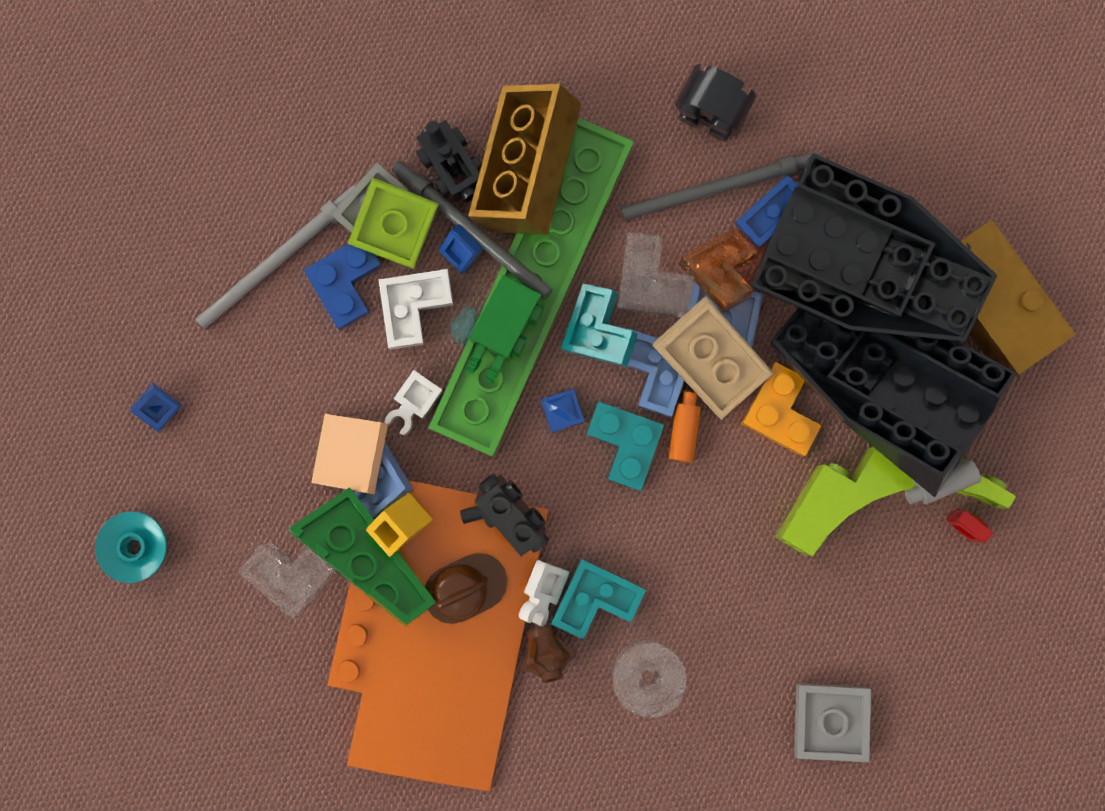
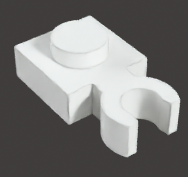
M413 370L394 397V400L402 405L399 409L391 411L386 416L385 423L390 426L394 419L398 417L403 418L405 425L401 429L400 434L406 436L412 430V418L416 414L425 419L443 393V390Z
M537 559L524 591L530 598L521 607L519 618L528 623L533 622L543 627L549 616L548 606L550 603L557 605L570 572Z

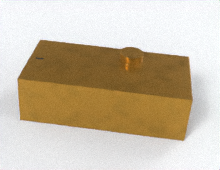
M561 84L508 85L502 87L468 217L491 232L548 235L582 104Z
M990 220L961 240L965 246L998 275L969 333L985 356L1015 371L1017 376L1076 336L1070 325L993 220Z

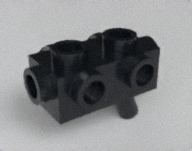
M447 120L441 123L437 121L429 122L421 130V135L416 137L421 148L416 151V154L426 170L430 167H433L438 178L434 180V183L444 198L450 195L454 202L462 199L463 203H467L473 199L482 165L476 156L470 158L464 147L468 144L458 127L452 129ZM458 175H464L467 178L459 184L454 182Z
M493 473L478 485L480 491L475 500L478 506L460 510L463 524L484 519L488 527H496L521 557L530 550L533 553L537 552L549 541V537L545 534L546 527L544 525H546V522L541 513L534 507L530 509L521 499L523 494L519 487L512 480L507 482L501 474L497 477Z

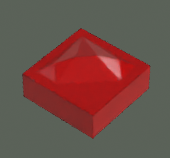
M953 510L946 519L947 523L971 542L986 543L993 534L982 518L968 513L966 510Z

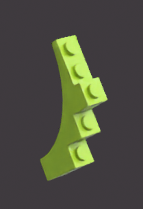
M874 447L867 449L850 479L847 478L849 472L835 463L831 462L829 466L826 464L817 465L775 537L805 556L813 557L827 536L849 515L875 500L914 488V480ZM980 475V483L956 492L975 498L996 509H1009L1016 498L1015 495L1006 490L1008 486L1004 482L992 476L985 478Z

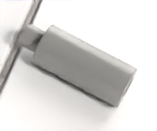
M968 458L959 462L935 498L915 481V487L905 491V496L911 505L919 501L927 505L980 483V473L975 463Z

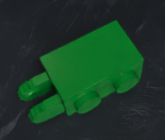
M502 275L469 337L471 343L477 345L467 365V371L473 374L478 370L483 356L488 351L497 357L486 374V381L492 384L495 382L505 362H509L513 355L519 357L525 347L528 338L523 335L529 323L535 326L544 310V307L540 305L541 294Z

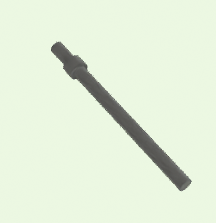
M820 151L812 152L814 154L821 156ZM812 153L793 157L792 155L778 158L777 163L621 207L623 220L626 221L781 176L783 179L787 175L789 177L797 175V171L803 169Z
M398 161L393 166L392 171L410 186L409 190L412 193L437 202L439 204L437 207L439 212L456 226L460 224L486 252L527 287L541 294V299L545 300L550 296L552 288L433 188V183L424 175L418 176L402 161Z

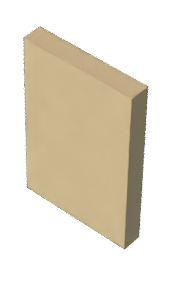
M706 296L652 344L721 420L774 374Z

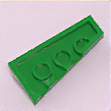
M350 487L289 528V532L404 627L408 626L436 604V601L400 553L397 551L389 557L366 531L374 519Z

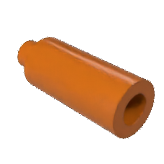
M683 392L682 404H676L668 460L694 463L701 407L696 406L697 393Z

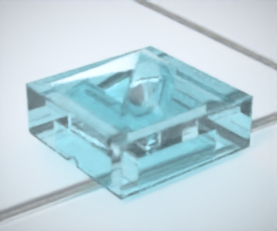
M464 305L461 314L452 321L451 338L454 343L466 346L478 320L476 309Z

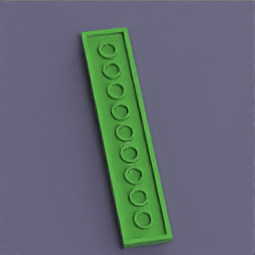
M578 117L548 235L517 233L508 251L553 289L547 299H541L540 305L544 307V310L535 326L529 323L523 335L528 340L519 357L513 355L509 362H505L493 384L486 381V374L497 356L486 351L478 370L472 374L466 368L477 345L471 343L470 338L468 339L429 425L430 430L494 457L630 154L634 141ZM503 265L498 273V276L493 284V287L488 295V298L483 306V309L478 317L477 322L479 321L485 307L487 306L502 275L526 286Z

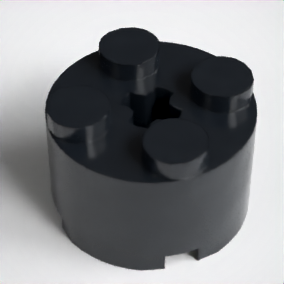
M696 64L675 103L678 111L681 112L678 118L692 127H696L700 123L710 128L709 134L712 137L727 142L730 136H737L757 97L756 93L751 89L749 95L741 90L744 82L725 71L708 66L704 72L700 71L701 64Z

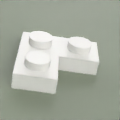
M448 269L378 279L388 348L392 350L424 345L420 310L453 306Z

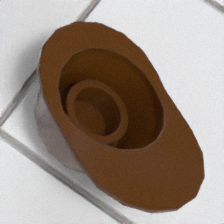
M478 553L466 556L439 569L430 576L425 584V588L436 601V604L428 611L441 622L455 624L466 621L492 608L500 602L506 592L507 577L505 569L498 560L490 555Z

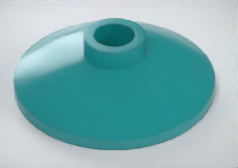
M124 512L113 516L101 527L95 542V555L100 568L110 578L123 583H136L150 578L160 569L167 554V539L163 528L154 518L141 512ZM135 540L141 545L138 553H134L131 550V544Z

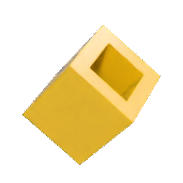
M407 493L386 508L368 526L366 531L384 552L391 557L413 540L433 519L410 493Z

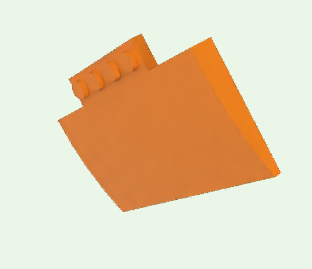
M409 480L414 489L410 494L433 520L398 552L424 587L430 576L439 569L466 556L478 553L490 555L503 566L507 577L506 592L500 602L492 608L466 621L455 624L444 623L434 618L429 611H426L408 626L404 627L350 582L327 686L362 693L347 766L428 782L490 791L525 621L519 618V612L523 604L529 601L530 596L525 594L524 591L535 563L539 559L540 550L535 553L530 550L521 557L496 527H488L484 519L463 524L460 510L478 506L475 503L477 494ZM534 507L541 513L546 522L549 509Z

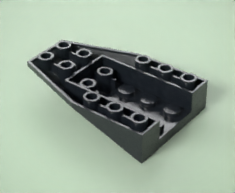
M812 153L801 171L748 287L848 330L966 341L998 275L912 196Z
M799 308L771 340L773 348L844 424L934 498L1006 397L1017 374L1015 371L959 341L848 330Z

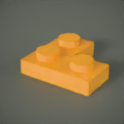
M774 362L770 368L774 374L761 385L741 424L804 457L822 425L791 409L805 381L798 373Z

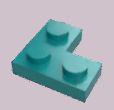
M583 283L561 346L562 350L627 368L638 334L633 330L608 325L618 297L614 290Z
M598 401L586 435L619 447L607 480L641 491L664 425Z
M581 559L551 624L584 640L599 607L632 622L646 589Z

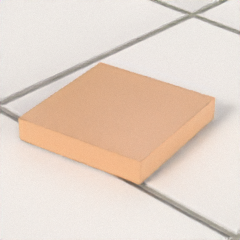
M325 414L311 483L342 489L350 487L353 491L375 494L388 424Z

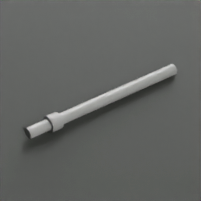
M352 185L335 201L329 200L320 208L322 212L195 319L203 329H206L329 223L332 222L334 225L337 220L331 216L332 212L355 186Z

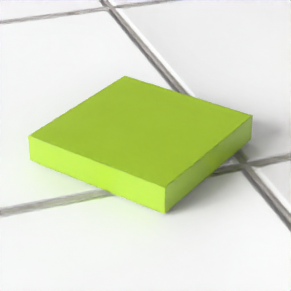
M372 177L348 244L414 269L439 204Z

